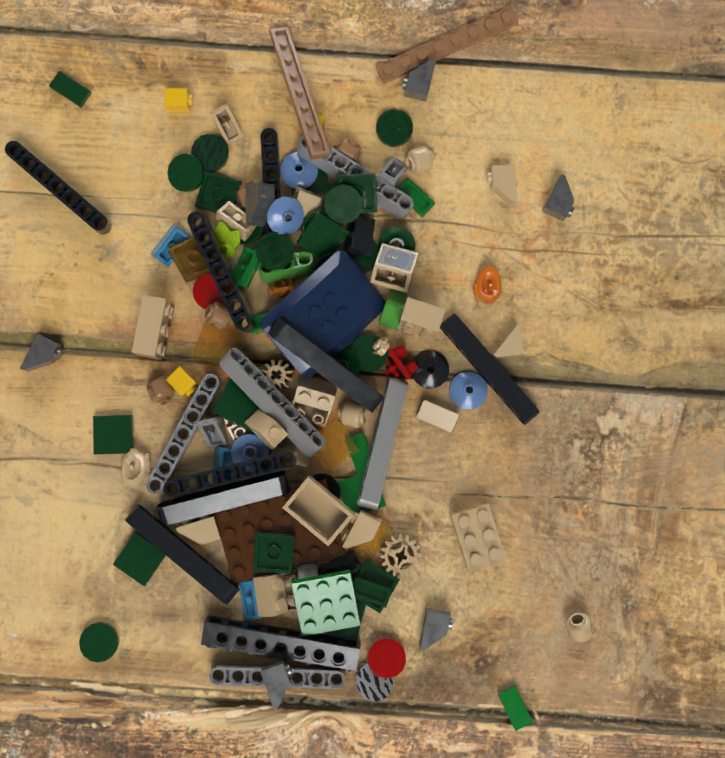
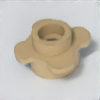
M378 339L373 345L374 350L372 353L383 356L390 346V343L387 342L388 339Z

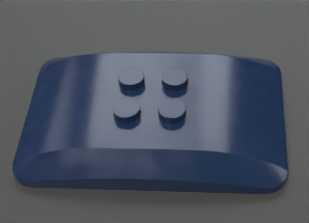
M337 251L267 312L260 321V327L300 375L311 377L317 372L268 335L269 330L279 317L334 358L383 311L385 301L351 257L344 251Z

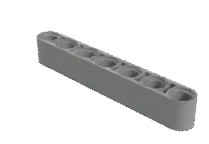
M303 135L300 137L297 146L298 155L337 179V174L372 173L329 145V157L311 160L308 149L304 146L306 145ZM376 175L377 205L397 218H406L414 205L412 198Z
M231 348L224 355L219 363L222 370L265 414L274 419L288 433L287 437L304 455L312 457L325 446V439L319 431L242 351L237 348Z
M205 375L147 480L146 489L149 493H163L164 484L172 479L199 429L197 421L205 418L221 388V380L216 375ZM211 378L216 379V386L213 388L207 386V382ZM201 395H206L207 402L204 405L198 403ZM192 412L198 414V419L195 422L189 420V415ZM183 429H187L189 432L186 439L180 437V432ZM173 446H177L180 451L175 457L171 454ZM164 463L170 465V471L167 474L162 471ZM155 480H158L161 483V487L158 491L154 490L152 487V484Z
M389 377L383 394L385 398L381 403L357 506L372 510L378 509L408 388L407 381Z
M221 663L213 667L209 674V679L214 685L266 687L263 679H255L253 673L261 671L263 667L269 665ZM291 666L292 673H301L303 679L295 681L290 676L291 681L288 688L339 689L345 684L346 675L341 668ZM221 670L224 673V677L219 679L215 676L214 672ZM241 671L244 674V678H235L234 672ZM319 673L323 679L316 682L312 679V675ZM334 674H340L342 680L334 682L331 677Z

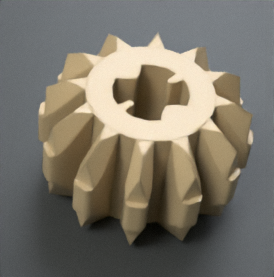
M271 360L272 367L266 363L264 366L268 371L261 370V372L267 375L266 377L275 387L278 386L279 391L282 392L283 388L281 385L284 384L288 388L289 384L286 383V380L293 381L292 377L287 376L292 374L293 371H285L289 367L288 363L282 367V360L278 361V365H276L274 360ZM274 372H276V373L281 372V373H282V374H280V376H281V379H280V380H278L277 378L274 379V380L272 379V377H274V376H273V373H274Z

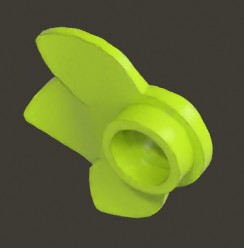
M220 221L216 226L215 234L226 258L230 259L237 253V246L241 240L240 231H230L226 223Z

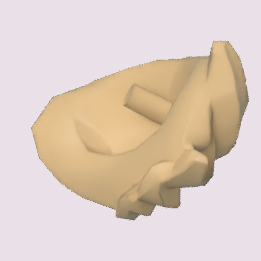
M131 448L122 460L121 479L125 486H138L145 479L147 472L150 471L149 454L147 452L144 455L139 449Z

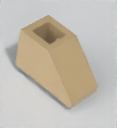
M361 509L359 514L355 512L350 522L353 524L351 530H346L341 539L345 541L342 547L349 548L372 541L382 519Z
M210 514L199 517L200 521L192 522V519L180 522L181 526L176 528L177 532L201 545L221 539L216 517H211Z

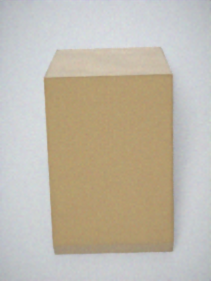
M227 103L210 112L215 125L227 145L243 137Z
M518 325L513 328L492 355L494 359L516 357L524 354L521 330Z

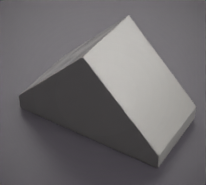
M392 157L379 172L378 177L397 187L406 173L407 167L404 163Z
M216 416L197 421V426L209 448L228 445L223 418Z

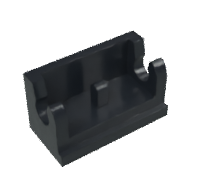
M359 214L355 220L348 223L347 231L349 233L346 236L344 252L357 258H363V255H371L375 219Z
M352 549L346 552V555L337 557L320 566L319 572L322 575L350 570L352 574L361 569L362 566Z

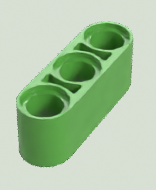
M307 251L294 253L292 261L287 265L289 268L279 270L267 269L259 262L260 279L265 283H273L308 276L314 269L313 256Z

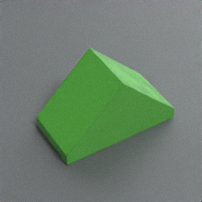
M394 289L390 290L379 325L394 330L398 329L409 294Z

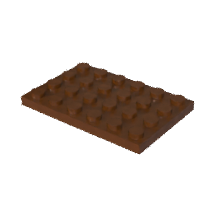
M327 479L318 481L329 491ZM300 486L290 488V492L281 496L215 513L233 584L253 579V577L274 574L253 572L256 531L295 534L293 568H297L298 565L317 563L346 555L345 549L342 547L341 533L327 546L282 508Z

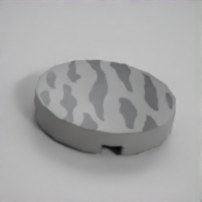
M368 663L359 668L355 684L357 691L363 698L368 701L377 702L384 700L390 695L394 687V677L391 679L379 678L370 671Z

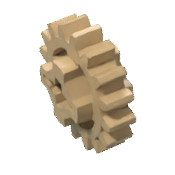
M401 534L398 535V539L391 536V542L385 541L387 547H381L384 554H381L380 558L385 559L381 563L382 566H388L387 572L393 570V576L397 572L400 573L401 577H403L404 572L411 575V569L417 570L415 564H421V561L417 559L422 556V553L417 552L420 546H414L416 540L409 541L408 535H406L405 539H402ZM402 542L400 547L391 548L394 544ZM408 545L413 549L414 556L408 553ZM401 550H404V555L406 557L401 558V560H399L398 563V556L396 555V553H400ZM388 555L394 558V565L390 564ZM411 563L409 566L401 568L402 564Z

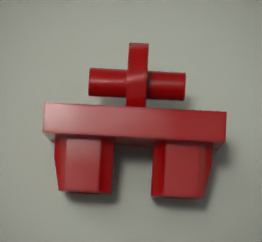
M403 345L395 349H389L387 352L396 364L393 365L390 360L385 362L389 368L385 371L386 375L392 373L395 378L399 377L400 374L396 370L399 368L407 380L410 379L411 375L418 369L414 360L412 359L403 365L400 359L408 354Z

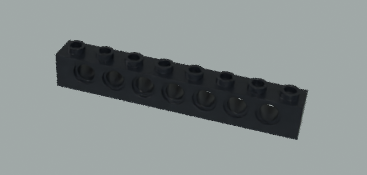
M207 615L203 626L201 645H206L208 648H223L229 652L241 651L248 655L259 654L264 655L266 658H282L288 662L300 661L306 665L317 664L325 668H341L343 671L350 672L357 671L361 641L322 634L302 636L299 630ZM223 632L227 637H222L219 633ZM238 636H244L247 640H241ZM258 639H263L266 643H259ZM279 642L284 643L285 646H284V647H280V646L277 645V643H279ZM303 646L305 649L298 650L296 647ZM321 649L324 653H317L315 650ZM340 652L343 656L338 657L335 653Z

